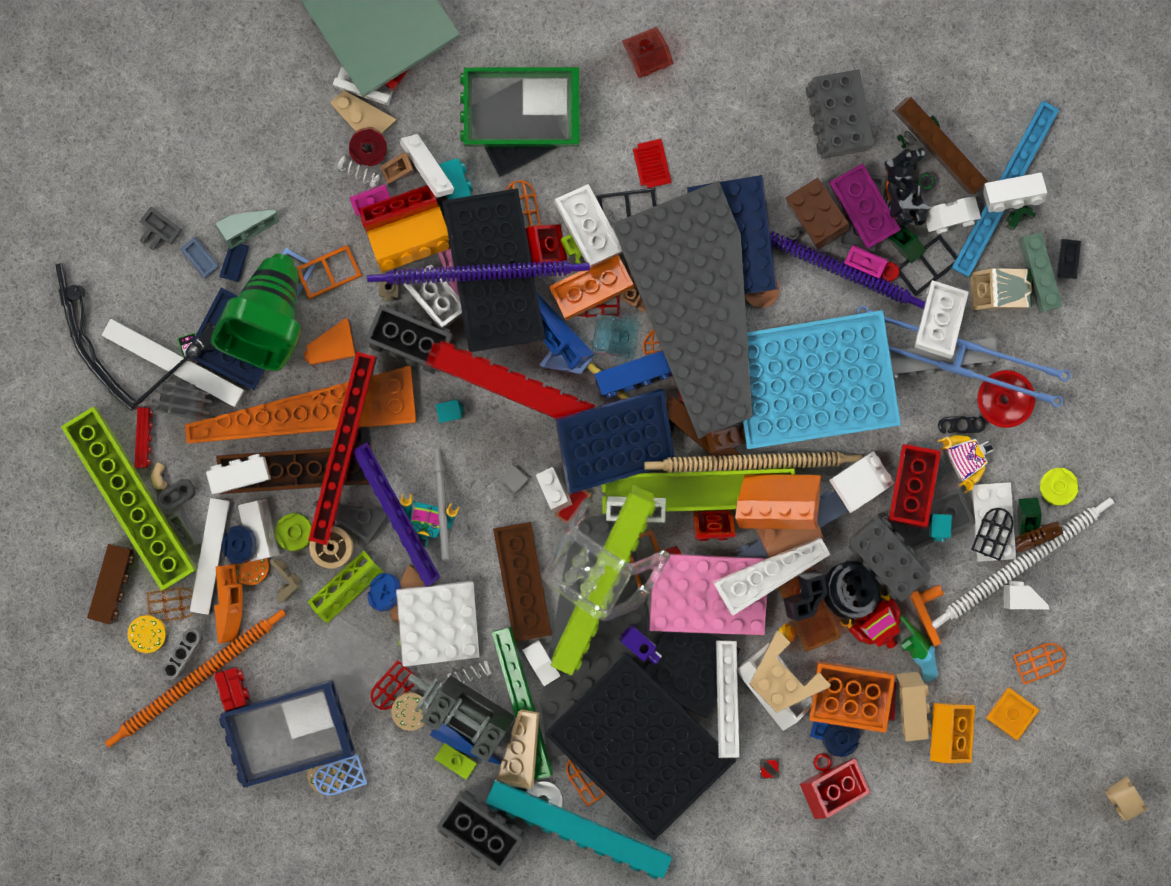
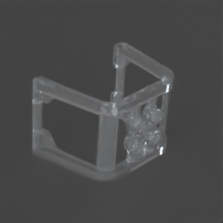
M585 498L566 523V532L556 551L544 565L541 577L551 588L588 614L601 620H612L643 606L660 573L663 571L670 554L661 550L634 564L620 560L577 529L581 521L588 517L595 504L589 498ZM574 542H577L583 549L581 553L573 558V566L564 575L565 583H563L553 575V572L558 563L567 555ZM590 552L600 558L591 569L585 567L589 561L588 555ZM607 563L618 570L619 574L599 608L587 600V597L596 589V582L604 574V566ZM654 569L645 586L639 587L629 600L614 607L631 575ZM579 578L586 580L580 586L581 594L571 588L573 583Z

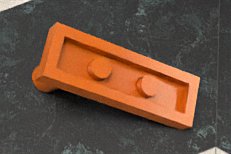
M936 585L921 593L915 590L909 595L926 634L934 647L941 644L935 628L932 626V621L924 604L944 595L940 585Z

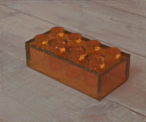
M812 567L808 568L807 570L803 571L802 573L811 571V570H812ZM797 576L777 588L783 604L784 598L801 593ZM823 598L816 608L818 610L813 617L798 622L790 619L804 652H809L841 638L831 611Z

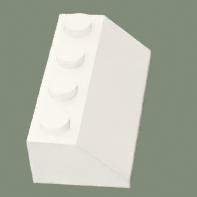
M767 643L737 668V673L784 731L797 723L810 710L812 697L810 696L779 712H775L749 685L770 645ZM778 655L777 659L791 672V670L787 667V665Z

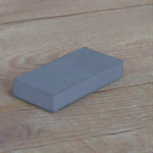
M195 237L180 249L204 279L220 267Z

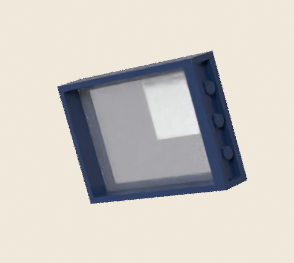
M333 679L230 709L220 714V725L225 729V741L227 746L231 748V760L237 767V779L239 783H242L243 788L349 758L356 753Z

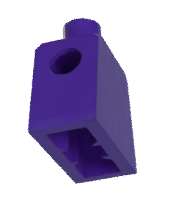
M632 624L618 638L643 661L648 659L655 665L662 657L655 651L656 645ZM642 644H645L646 648L641 651L639 649Z

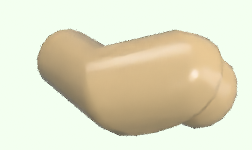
M159 462L156 463L151 474V481L156 490L163 491L167 488V482L163 481L161 475L166 466Z

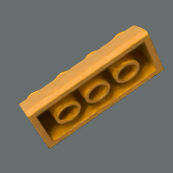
M439 206L367 231L381 272L450 249L446 223Z

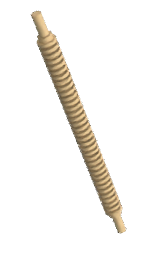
M836 451L806 452V454H748L747 456L737 455V457L736 455H732V457L731 455H727V457L726 455H722V457L719 455L717 458L716 456H712V458L711 456H707V458L706 456H702V458L701 456L697 458L696 456L692 458L690 456L687 458L677 457V459L676 457L672 459L668 457L663 461L644 462V469H663L668 471V473L672 471L676 473L677 471L751 470V468L753 470H756V468L760 470L761 468L766 469V467L767 469H771V467L772 469L815 468V466L839 467L844 463L860 460L862 454L844 455Z

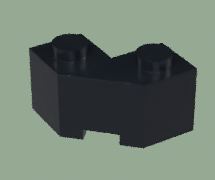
M815 569L798 574L801 593L783 599L787 617L795 622L813 617L818 610L816 608L820 601L828 593L824 574Z

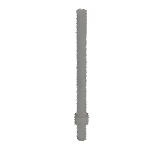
M434 450L435 464L433 465V473L436 474L442 561H449L443 478L445 465L442 464V451Z

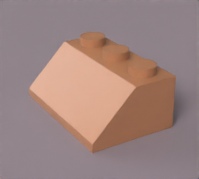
M818 522L817 529L755 530L768 558L818 537L824 541Z

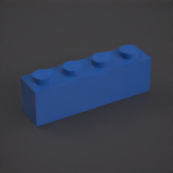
M663 351L594 374L601 397L606 396L607 399L617 396V392L622 390L625 393L635 390L636 385L642 384L647 386L654 383V379L660 378L664 380L672 377Z

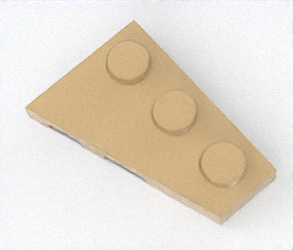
M345 90L330 102L355 131L373 127L384 133L397 121V119Z

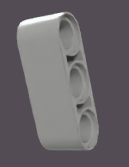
M191 628L182 634L162 667V674L165 678L173 679L181 674L202 640V634L198 629ZM190 632H194L197 636L194 643L188 640ZM180 648L186 651V657L184 659H181L178 656V650ZM169 665L175 666L176 673L174 675L168 673L167 668Z

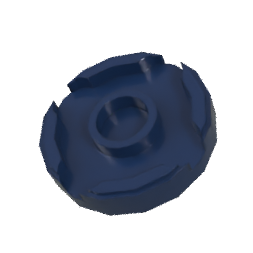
M234 526L229 529L228 533H225L222 541V551L224 556H227L229 562L244 564L251 560L255 554L257 546L256 537L248 527Z
M829 724L823 733L825 749L836 757H846L852 754L859 744V729Z

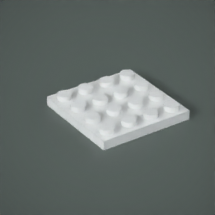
M473 581L396 589L403 667L479 658Z

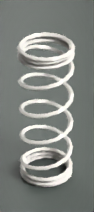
M343 156L340 159L337 165V169L341 171H344L346 169H341L343 162H346L347 160L346 156ZM351 160V161L349 162L350 165H349V168H348V175H352V174H353V172H352L351 174H349L350 166H351V164H352V160ZM360 164L356 167V169H357L356 175H355L356 180H358V179L361 178V176H360L359 178H357V173H358ZM366 169V170L364 171V173H365V174H364V178H363V183H364V184L368 183V181H367V182H364V179H365V176H366V173H367V170H368V169ZM373 173L370 183L371 188L376 186L375 183L379 181L380 175H376L374 178L375 173Z
M487 660L484 661L487 673L481 663L478 664L487 676L492 674ZM470 666V668L473 669L475 675L480 679V678H481V675H480V677H479V676L476 674L474 668H473L472 666ZM462 669V672L464 671V673H465V675L467 676V678L469 679V681H472L473 678H471V680H470V678H469L468 675L466 674L465 670ZM454 671V675H456L458 680L461 682L457 673Z

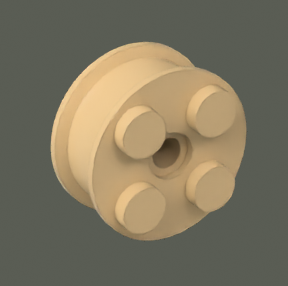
M334 526L330 544L334 545L333 551L329 550V545L310 541V554L313 560L324 568L333 569L341 567L350 560L353 554L354 545L351 536L346 530Z

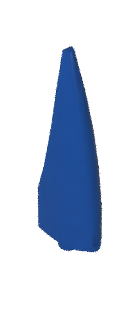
M442 723L438 731L434 729L431 731L430 736L460 752L478 758L471 753L475 743L449 725ZM493 754L487 761L501 765L502 761Z

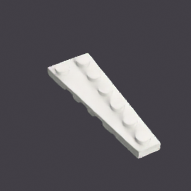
M818 537L715 580L712 583L733 616L823 560L830 553L822 538Z

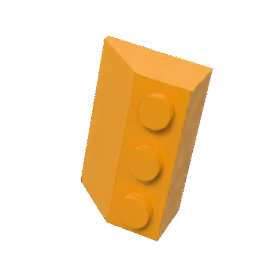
M934 703L932 710L930 761L948 764L972 763L975 705Z

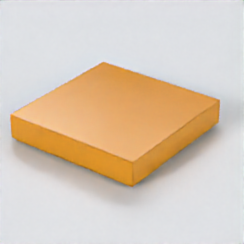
M1007 687L986 716V719L1018 741L1040 710Z

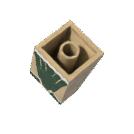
M987 269L971 272L972 311L1025 309L1032 307V277L1030 269Z

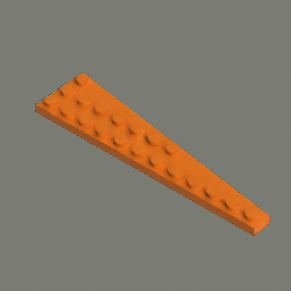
M411 365L373 375L360 427L416 423ZM348 382L204 419L203 421L185 424L186 443L336 430Z

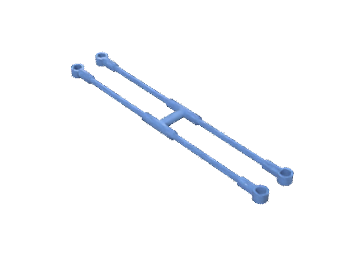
M860 306L856 310V314H860L859 310L861 308L865 309L866 313L874 312L868 310L866 306ZM884 316L885 322L918 332L919 327ZM957 338L956 346L959 347L953 364L943 361L938 362L889 346V351L938 366V368L949 372L980 379L1036 397L1038 400L1051 403L1053 407H1059L1063 404L1061 396L1033 392L960 367L965 350L980 351L1043 371L1045 374L1058 377L1063 382L1071 378V373L1068 370L1061 371L1048 366H1040L983 348L979 344ZM1063 372L1067 373V379L1062 378ZM1055 398L1060 400L1058 405L1054 404Z

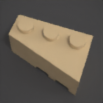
M919 672L896 674V680L899 683L900 692H898V697L900 698L902 732L905 741L929 739L928 732H931L930 720H927V714H930V706L926 702V696H929L928 685H924Z

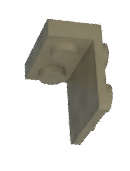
M273 558L269 562L289 582V584H284L277 591L279 595L276 598L283 603L302 587L300 584L302 580L295 573H290L287 570L289 566L282 559Z

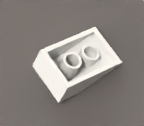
M874 451L829 480L850 513L894 484L890 474L886 471L880 458Z

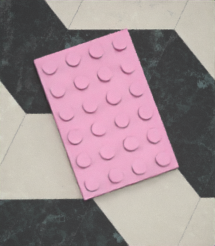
M654 553L649 630L764 635L767 595L732 616L712 582L768 558Z

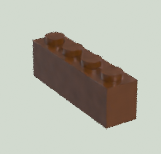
M108 544L87 616L88 619L106 624H113V621H117L119 616V610H117L118 603H122L125 594L122 591L123 585L128 583L130 573H127L129 565L132 566L135 559L132 549Z

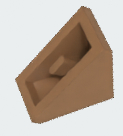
M406 152L380 167L387 185L415 174Z

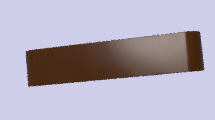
M673 396L666 401L668 419L708 454L716 456V458L719 455L721 457L722 455H726V457L727 455H731V457L732 455H736V457L740 455L732 447L711 453L706 436L697 438L685 406Z

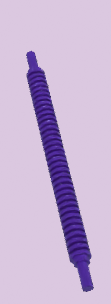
M772 231L770 234L772 248L774 245H777L775 249L778 250L780 246V251L783 252L786 249L785 253L787 254L790 251L789 255L791 256L795 253L794 257L796 258L799 255L798 259L800 260L804 257V262L809 259V264L811 261H813L812 265L814 266L818 263L817 267L819 268L822 265L821 269L823 270L827 267V272L832 269L830 273L833 274L836 271L835 275L837 276L841 273L840 277L843 278L845 275L844 279L846 280L850 277V282L855 279L853 283L856 284L859 281L858 285L860 286L864 283L863 287L866 288L868 285L867 289L869 290L873 287V292L878 289L876 293L879 294L882 291V296L887 293L886 297L889 298L891 295L890 299L892 300L896 297V302L900 299L899 303L901 304L910 303L924 309L925 301L911 296L907 289L904 292L902 287L898 290V285L893 288L894 284L891 283L889 286V281L884 284V279L880 282L881 278L875 280V276L870 278V274L867 276L865 272L861 274V270L856 272L857 269L854 268L852 270V266H849V268H847V264L843 266V261L838 264V259L833 262L834 257L829 260V255L824 258V253L819 256L820 251L815 254V249L810 252L811 247L806 250V245L801 248L802 243H799L797 246V241L792 244V239L787 242L788 237L783 240V235L778 238L779 233H776L774 236L775 232Z
M563 260V264H561V261H558V265H556V261H553V265H551V261H548L547 265L546 261H543L542 265L541 262H537L536 266V262H532L531 266V263L528 262L526 266L524 262L522 267L520 263H517V267L515 263H512V267L510 263H507V267L505 264H502V268L500 264H497V268H495V264H492V268H490V264H487V268H485V265H482V269H480V265H477V269H475V265H472V269L468 265L466 270L465 266H462V270H460L459 266L456 267L457 270H455L454 266H451V270L449 267H446V271L444 267H441V271H439V267H436V271H434V267H431V271H429V268H426V272H424V268H421V272H419V268H416V272L412 268L410 273L409 269H406V273H404L403 269H401V273L398 272V269H395L396 273L390 270L386 274L367 275V283L387 282L394 285V281H396V285H399V281H401V285H404V281H406V284H409V280H411V283L414 284V280H416L417 284H420V280H422L423 284L425 279H427V283H430V279H432V283H435V279H437V283H440V279H442V282H445V278H447V282H450V278H452V282H455V278H457V282H460V278H462V281H465V277H467V281H470V277H472V280L475 281L476 277L478 280H481V276L483 280H486V276L488 280H491V276L493 280H496V276H498V279H501V275H503V279H506V275H508V279H511V275L515 279L516 275H518V278H521V274H523V278H526V274H528V278H531V274H533L534 278L536 273H538V277H541L542 273L543 277H546L547 273L548 277H551L552 273L553 276H557V272L558 276H562V272L564 276H567V274H571L573 271H590V263L570 264V262Z

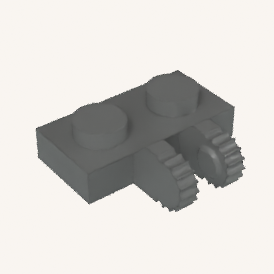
M151 206L139 221L148 228L140 239L142 243L148 241L152 232L157 234V237L149 247L151 250H155L162 239L172 245L182 231L180 227Z

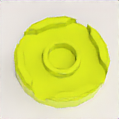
M1054 468L1043 475L1040 481V492L1048 503L1058 506L1066 505L1075 499L1078 493V481L1071 471L1065 468Z

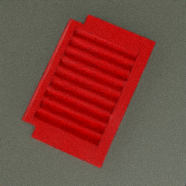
M662 139L637 144L638 148L633 149L641 186L647 185L648 189L672 183Z

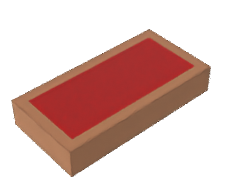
M586 490L572 494L569 493L572 505L556 512L554 516L571 526L591 496V493Z

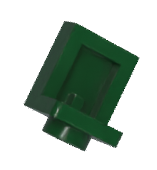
M1027 205L1015 209L1014 212L1010 211L1005 220L1008 222L1006 228L1013 231L1017 227L1022 215L1033 219L1036 213L1032 212L1033 209Z

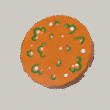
M268 558L255 561L249 560L244 564H235L237 581L244 585H255L262 582L269 572L270 563Z

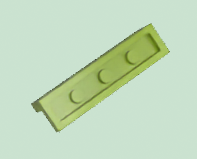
M363 550L307 602L314 612L328 624L362 593L376 576L384 571ZM366 558L368 562L359 567L360 562ZM352 572L351 577L348 580H345V576L348 573ZM338 585L337 590L334 593H330L331 589ZM324 598L323 603L317 607L315 603Z

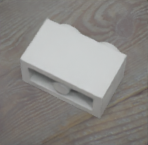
M551 467L536 475L552 511L558 512L572 505L557 469Z

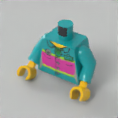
M402 493L400 499L402 507L423 546L427 548L429 537L437 538L440 536L438 507L412 501V494H410L409 499H405L403 497L404 493ZM452 503L446 509L447 530L453 526L455 517L460 510L459 506L456 510H453L451 508Z

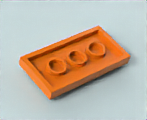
M619 255L590 267V271H580L549 286L565 320L571 319L635 287Z

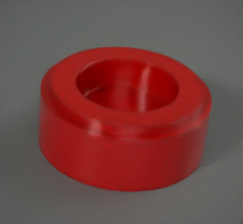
M887 262L881 277L885 281H895L900 274L899 267L893 262Z

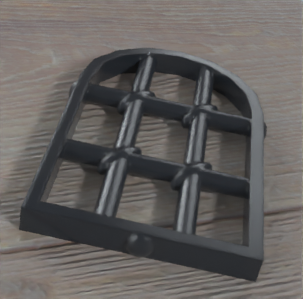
M993 508L986 512L981 520V525L971 550L1000 561L1013 529L1014 522L1011 514L1003 508ZM995 510L992 521L986 519L987 515ZM999 510L1006 512L1002 524L995 523ZM1008 516L1011 520L1010 528L1006 527L1005 524ZM984 522L990 525L986 536L980 534ZM993 525L999 527L996 540L989 538ZM1003 529L1009 531L1004 543L999 542ZM978 537L983 538L980 551L974 549ZM987 540L994 544L990 555L983 552ZM997 544L1003 546L999 558L993 556Z

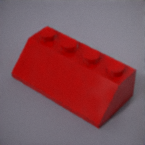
M428 185L358 209L362 225L367 233V231L433 209L439 205Z

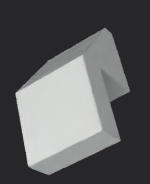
M539 640L522 650L544 686L560 677L557 669L551 667L549 655Z

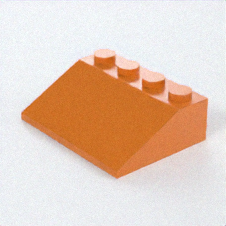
M745 474L737 501L736 521L739 528L817 529L821 475Z
M817 660L815 675L819 672L831 686L812 695L809 721L886 733L895 674L893 672Z

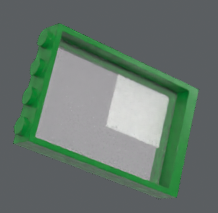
M464 67V73H460V85H464V92H460V104H464V111H460V123H464V130H460V142H464L465 147H579V67Z

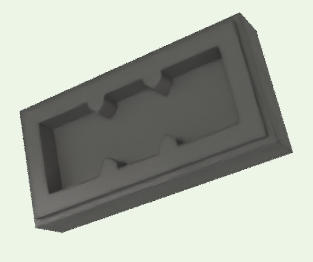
M183 509L167 518L186 551L202 542Z

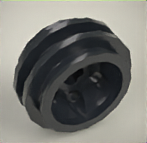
M846 561L832 567L825 575L828 593L824 601L836 616L845 620L862 618L870 614L877 606L880 597L879 582L875 578V573L872 570L869 571L861 562ZM845 574H846V576H847V580H846V581L843 579V577H844ZM853 601L857 602L856 607L853 606Z

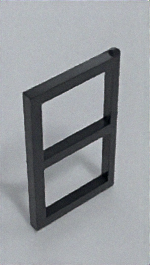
M655 188L597 195L598 203L602 210V198L624 195L627 217L631 216L628 195L651 192L652 206H656Z
M941 234L924 246L926 250L940 240L954 260L957 258ZM921 255L919 258L934 278L917 291L900 270L909 263L908 260L898 266L900 270L899 276L913 294L917 296L930 285L932 280L936 281L948 272L954 262L937 274L923 255Z

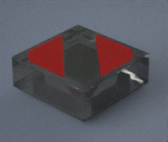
M760 759V779L780 778L779 759Z

